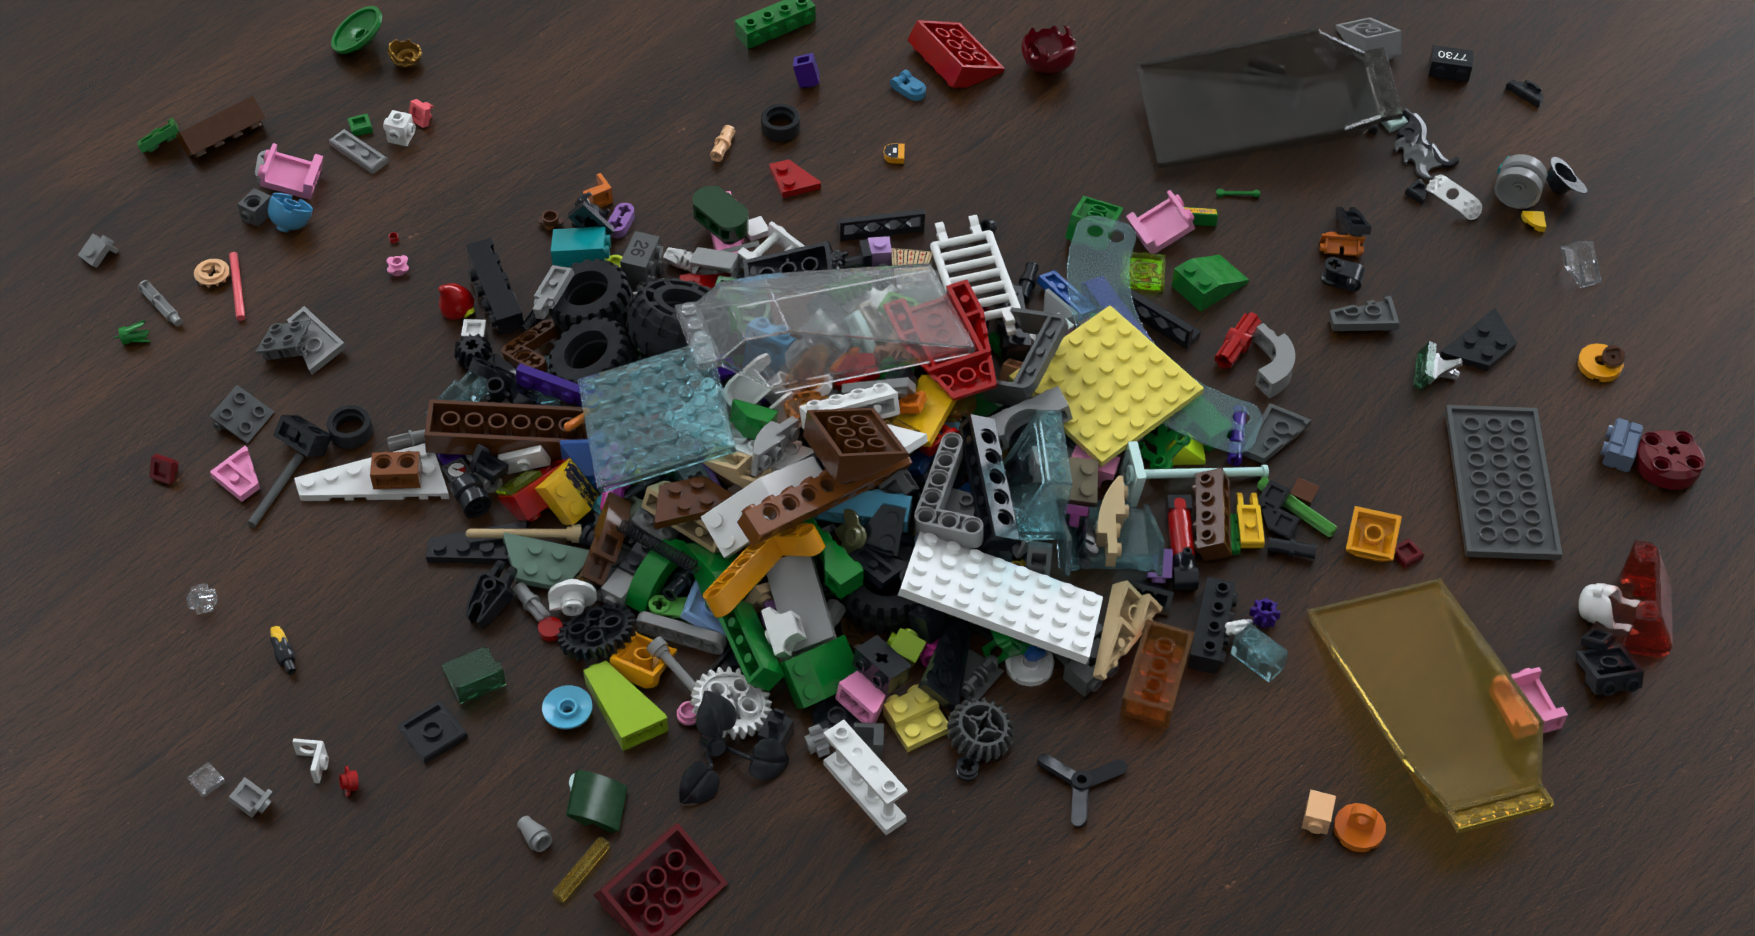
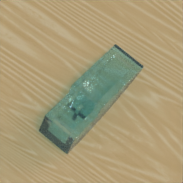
M469 370L460 381L454 379L437 400L479 402L488 393L486 389L488 379L476 375Z

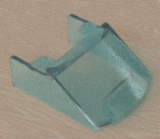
M1097 500L1095 507L1078 505L1090 508L1089 519L1093 520L1094 531H1096L1103 500ZM1125 502V504L1129 505V517L1124 519L1120 538H1117V543H1121L1122 546L1121 557H1117L1115 567L1105 566V548L1096 546L1099 550L1095 558L1087 556L1091 560L1090 569H1138L1140 571L1154 569L1157 576H1162L1165 541L1149 505L1144 504L1143 509L1130 507L1131 502ZM1055 504L1059 568H1063L1065 576H1070L1071 570L1076 571L1080 569V566L1076 563L1074 550V535L1078 528L1069 526L1070 515L1063 513L1064 508H1061L1060 504Z

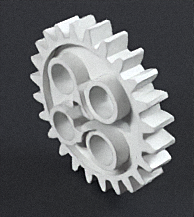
M718 667L716 673L710 669L707 675L702 674L700 680L696 681L691 693L692 700L690 705L694 706L692 712L697 714L702 702L704 691L718 693L733 704L737 713L736 723L732 729L723 731L722 738H725L727 733L731 735L732 740H735L737 734L742 739H745L747 733L753 737L756 731H760L770 711H772L770 709L772 701L768 700L770 693L763 692V689L754 688L749 685L745 676L741 675L739 668L736 670V673L732 672L730 667L727 668L726 672L721 667Z

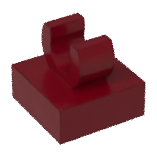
M156 453L151 456L149 478L166 484L175 482V473L178 472L179 462Z

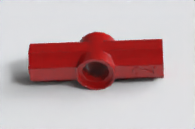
M1252 312L1245 313L1235 328L1231 327L1224 339V344L1216 353L1214 359L1220 368H1232L1241 353L1245 354L1252 342V337L1255 335L1256 327L1261 325V320L1257 314Z

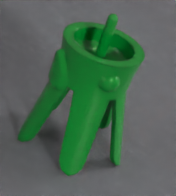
M145 320L128 327L123 326L119 328V336L114 337L115 339L120 338L123 345L130 342H150V340H140L147 338L149 330L134 331L142 327Z

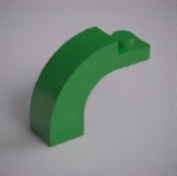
M676 538L670 542L666 539L661 540L664 543L670 544L676 550L679 549V552L682 551L684 553L682 548L686 544L684 541ZM650 551L638 567L630 583L625 604L639 612L650 611L649 600L655 595H661L666 580L678 565L660 556L657 552Z

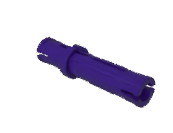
M1237 405L1233 408L1232 430L1227 441V447L1229 448L1227 462L1231 465L1232 458H1234L1233 466H1238L1242 463V452L1246 445L1244 433L1247 408L1243 407L1241 413L1242 405Z

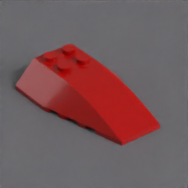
M967 279L947 285V298L910 310L904 299L882 306L898 342L953 401L997 387L984 310Z

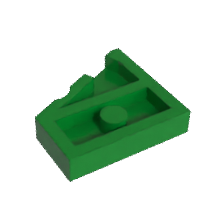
M173 117L167 120L169 124L162 128L157 127L137 142L142 153L145 151L150 153L159 147L158 144L164 140L169 142L176 138V133L179 132V129Z

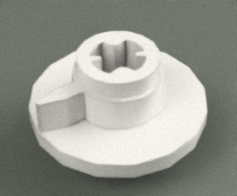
M568 579L557 583L548 592L549 610H562L567 616L580 615L587 606L593 605L597 599L596 589L591 584L578 579Z

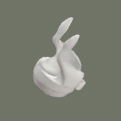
M1605 583L1591 584L1582 590L1578 606L1580 616L1583 619L1594 624L1596 621L1600 622L1609 629L1624 630L1628 633L1639 632L1637 628L1630 624L1614 622L1612 605L1608 596H1612L1619 603L1632 608L1645 606L1644 602L1626 599L1622 596V592L1617 586Z

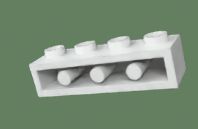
M877 383L871 388H858L848 394L831 395L829 399L821 401L811 400L806 405L799 406L802 428L804 429L807 410L874 407L882 419L899 415L898 392L887 383Z

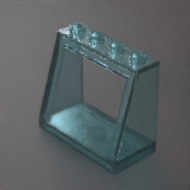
M1037 410L1004 459V464L1016 453L1024 455L1026 464H1028L1031 447L1037 446L1042 482L1033 483V481H1030L1027 485L1018 483L1015 487L1009 486L1019 539L1060 540L1072 489L1061 410Z

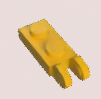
M1236 493V514L1238 516L1237 524L1239 525L1241 548H1264L1265 540L1261 507L1258 505L1257 493L1250 494V505H1244L1242 493Z

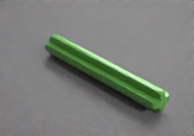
M1263 477L1258 482L1257 488L1263 492L1269 479ZM1291 494L1283 505L1327 537H1332L1337 530L1335 524Z

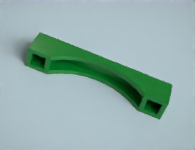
M814 518L802 522L814 524L825 543L824 550L818 554L823 565L825 585L840 600L862 586L864 573L862 565L858 561H854L843 546H839L834 542L831 535L827 531H823L817 525Z

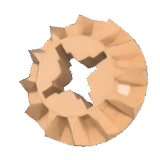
M208 259L197 265L194 270V277L200 286L206 285L209 288L211 285H216L218 287L220 282L226 283V278L230 277V269L223 260ZM214 270H215L216 273L213 274V276L209 277V275H211L212 272H214Z

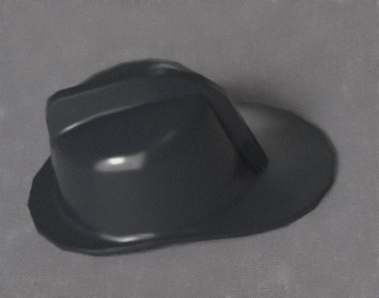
M1551 158V167L1547 171L1546 178L1550 188L1558 194H1564L1570 190L1585 194L1587 192L1586 186L1575 175L1571 167L1561 158Z

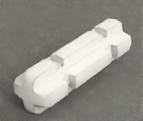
M1243 619L1227 622L1225 624L1227 629L1225 633L1227 635H1237L1252 632L1254 630L1252 626L1253 620Z

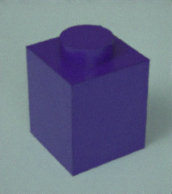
M814 53L794 57L793 69L799 88H810L819 84L820 73Z

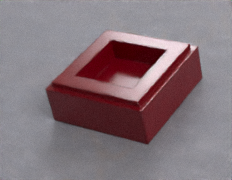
M1410 538L1396 545L1394 558L1404 569L1417 563L1424 557V553Z

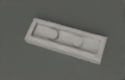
M345 129L329 139L330 146L372 174L388 164L387 157Z

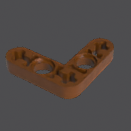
M552 319L544 320L505 344L501 348L504 360L516 368L521 363L547 372L548 365L545 358L534 352V350L558 335L559 331Z

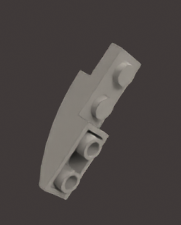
M791 416L780 424L770 421L760 430L754 441L751 475L757 476L781 460L784 448L795 442L799 437L800 419Z

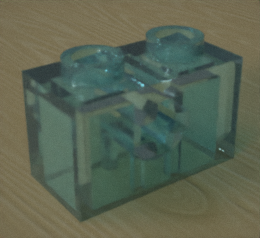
M1249 623L1234 637L1231 654L1266 681L1270 682L1284 669L1288 651Z

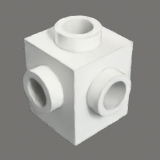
M392 110L383 124L389 143L408 146L415 134L416 126L413 123L412 114Z

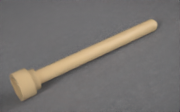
M581 524L571 525L567 529H468L466 536L468 538H503L505 532L529 538H567V541H571V543H579Z

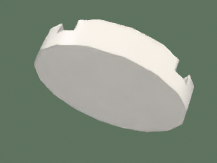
M1047 650L1045 656L1037 662L1027 661L1024 655L1014 656L1006 659L1005 668L1010 678L1018 684L1037 686L1048 681L1053 674L1054 658L1052 653Z

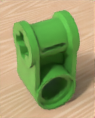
M655 595L649 600L650 613L691 624L680 617L687 597H676L674 601H669L663 595Z

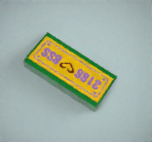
M1184 207L1185 210L1189 208L1195 218L1192 221L1194 225L1217 226V209Z

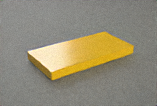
M921 375L916 392L925 391L927 396L921 413L899 414L893 426L927 434L928 442L922 446L931 447L956 401H953L930 375Z

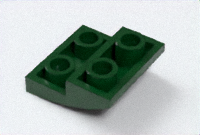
M578 769L575 771L566 816L584 826L593 823L612 834L619 831L628 786L603 775Z

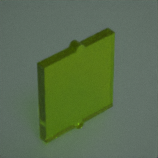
M527 470L497 489L496 492L498 495L511 496L542 476L540 471Z

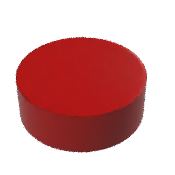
M550 616L541 620L538 624L539 636L545 641L557 640V634L560 633L559 628L563 627L560 619Z

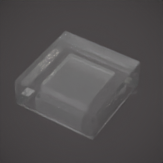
M209 762L187 777L188 781L203 797L225 783L224 778Z

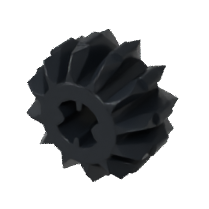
M469 333L468 337L461 336L460 341L455 342L454 357L459 366H465L468 371L473 357L488 361L493 352L487 337L481 338L479 333L475 336Z

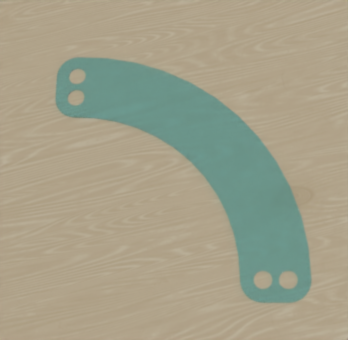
M1088 216L1078 222L1070 245L1067 265V288L1072 316L1078 328L1110 305L1153 342L1139 320L1130 291L1129 268L1136 241V233L1127 223L1101 216ZM1094 225L1100 226L1103 229V234L1099 237H1092L1088 234L1087 229ZM1112 231H1120L1124 234V240L1112 242L1108 235ZM1196 380L1204 387L1203 394L1162 423L1172 430L1200 443L1230 453H1244L1250 450L1256 442L1262 424V414L1252 403L1223 394ZM1236 412H1245L1249 415L1250 421L1243 425L1237 424L1233 420V415ZM1232 429L1240 430L1244 435L1243 440L1240 442L1230 441L1227 438L1228 431Z

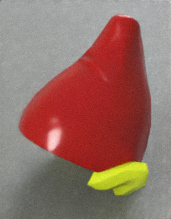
M447 283L438 288L440 293L438 306L442 316L449 320H457L463 317L467 318L475 313V299L467 288L456 283Z

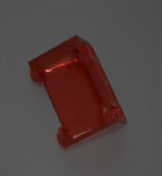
M1635 540L1620 573V583L1625 584L1627 582L1633 588V595L1645 596V600L1637 605L1633 624L1628 635L1623 637L1621 643L1629 653L1665 657L1673 647L1671 582L1659 549L1650 542Z

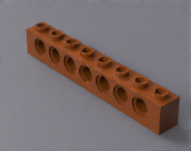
M908 456L860 481H852L846 484L835 482L827 469H825L815 478L810 476L804 479L799 486L794 487L791 485L785 488L780 495H770L763 499L759 505L751 504L741 511L742 515L737 523L751 545L755 546L880 485L897 471L908 469L912 460Z

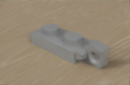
M552 265L534 295L535 300L532 310L536 318L545 319L549 309L555 307L574 276L573 268Z

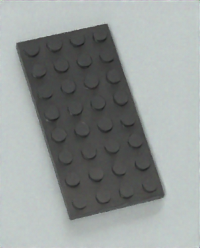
M1446 405L1445 416L1465 557L1561 560L1563 554L1538 408Z

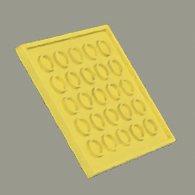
M1109 305L1063 338L1031 398L1048 389L1059 386L1069 405L1073 419L1058 427L1093 460H1098V464L1102 467L1126 450L1128 442L1138 441L1203 394L1204 387ZM1020 368L1009 375V382L1014 381Z

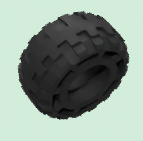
M676 278L656 279L654 282L650 281L639 288L637 294H634L629 307L626 328L629 329L630 341L635 348H639L642 354L653 358L654 361L666 364L676 361L679 368L680 366L688 368L704 367L717 361L726 352L734 323L730 305L725 302L726 300L720 294L715 293L713 289L701 286L696 282Z

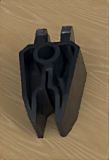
M499 560L495 563L490 573L484 572L478 575L467 602L466 618L471 623L479 615L476 622L483 628L496 619L514 597L510 586L518 573L517 568L510 566L503 578L499 579L505 567V562Z

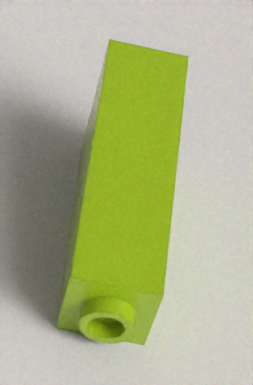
M607 661L593 664L583 670L585 684L623 751L669 731L666 714Z

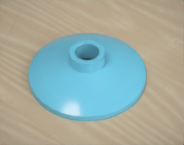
M573 685L555 688L548 693L542 704L545 720L553 727L559 729L579 727L589 719L593 709L590 695L584 689Z

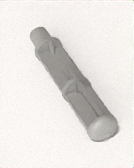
M148 280L140 282L138 285L139 291L147 297L168 322H172L175 326H180L183 320L179 317V313Z

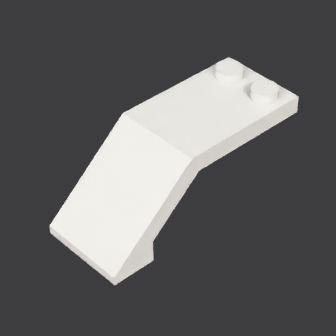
M815 456L758 478L701 516L702 521L724 558H729L750 544L737 523L742 515L741 511L751 504L755 506L761 504L762 500L770 495H780L785 488L791 485L794 487L799 486L804 479L810 476L813 478L819 476L823 470Z

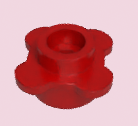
M345 766L344 774L339 775V785L341 790L345 789L346 797H349L350 791L358 790V774L356 770L349 771V767Z

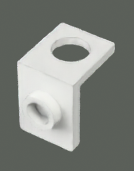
M293 739L292 743L296 755L314 757L310 772L314 783H320L322 772L327 769L329 762L324 742ZM301 746H310L314 750H305Z

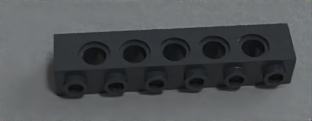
M970 414L959 426V432L963 439V452L976 517L983 522L984 539L982 548L1007 552L1020 539L995 419Z

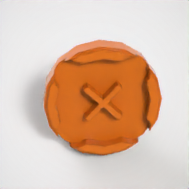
M1354 803L1346 805L1339 810L1334 820V833L1344 847L1355 852L1364 853L1381 845L1386 834V823L1382 815L1375 808L1366 804Z

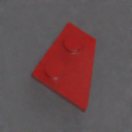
M789 159L769 164V171L782 199L821 189V182Z

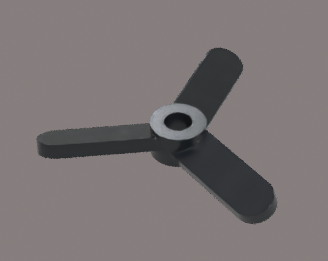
M1040 754L1037 759L1038 765L1071 784L1073 791L1071 822L1076 828H1083L1087 824L1088 800L1091 787L1123 775L1127 771V764L1121 759L1087 772L1082 770L1075 771L1048 754Z

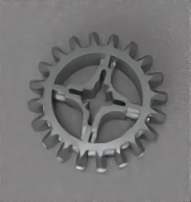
M976 697L971 699V702L965 699L961 705L958 704L954 708V711L949 716L947 738L952 739L951 747H959L957 750L958 754L964 752L968 759L973 756L978 762L981 758L986 763L991 758L996 761L1000 755L1006 754L1008 748L1012 745L1015 730L1012 729L1014 721L1009 720L1010 713H1003V706L998 708L995 706V700L987 703L985 697L980 702ZM983 725L981 733L978 734L980 727Z

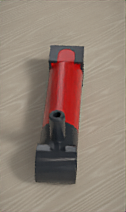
M1167 495L1165 514L1166 522H1168L1170 548L1173 549V590H1198L1199 571L1195 561L1191 520V495Z

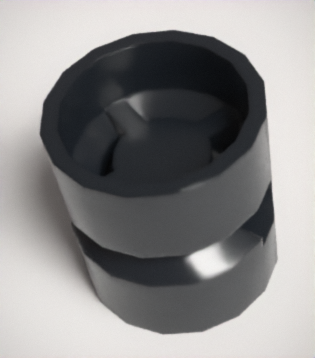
M471 473L464 474L452 483L451 492L466 517H479L491 508L492 500L484 490L483 484L477 475Z

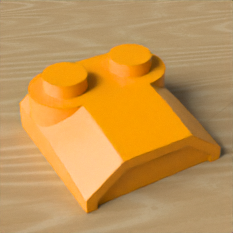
M1355 506L1345 551L1356 557L1374 561H1393L1402 516Z
M635 631L636 636L631 637L632 642L624 643L625 649L618 648L617 654H613L610 657L609 664L629 682L643 688H653L658 685L660 675L667 665L661 658L653 657L646 650L653 640ZM667 646L669 648L668 652L674 657L677 649Z

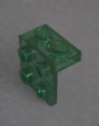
M487 647L479 648L442 665L443 672L460 704L506 685L503 667L500 661L495 662Z

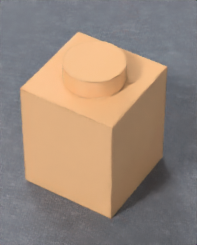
M1310 790L1302 829L1309 830L1315 834L1322 833L1327 835L1336 796Z

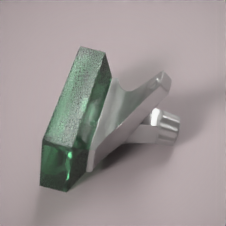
M1428 341L1417 353L1413 386L1422 389L1439 377L1457 380L1460 373L1456 368L1462 366V359L1443 360L1437 353V344Z

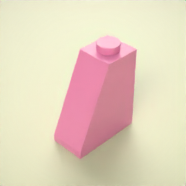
M856 671L839 682L835 699L862 723H876L883 710V704H885L886 699L891 693L885 695L862 673Z

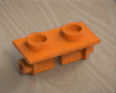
M1337 232L1322 233L1319 240L1320 251L1324 252V254L1339 255L1340 248H1344L1343 255L1359 257V255L1364 254V246L1362 245L1366 237H1355L1350 234L1338 235Z

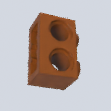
M419 451L372 453L370 478L373 489L421 488L422 462Z

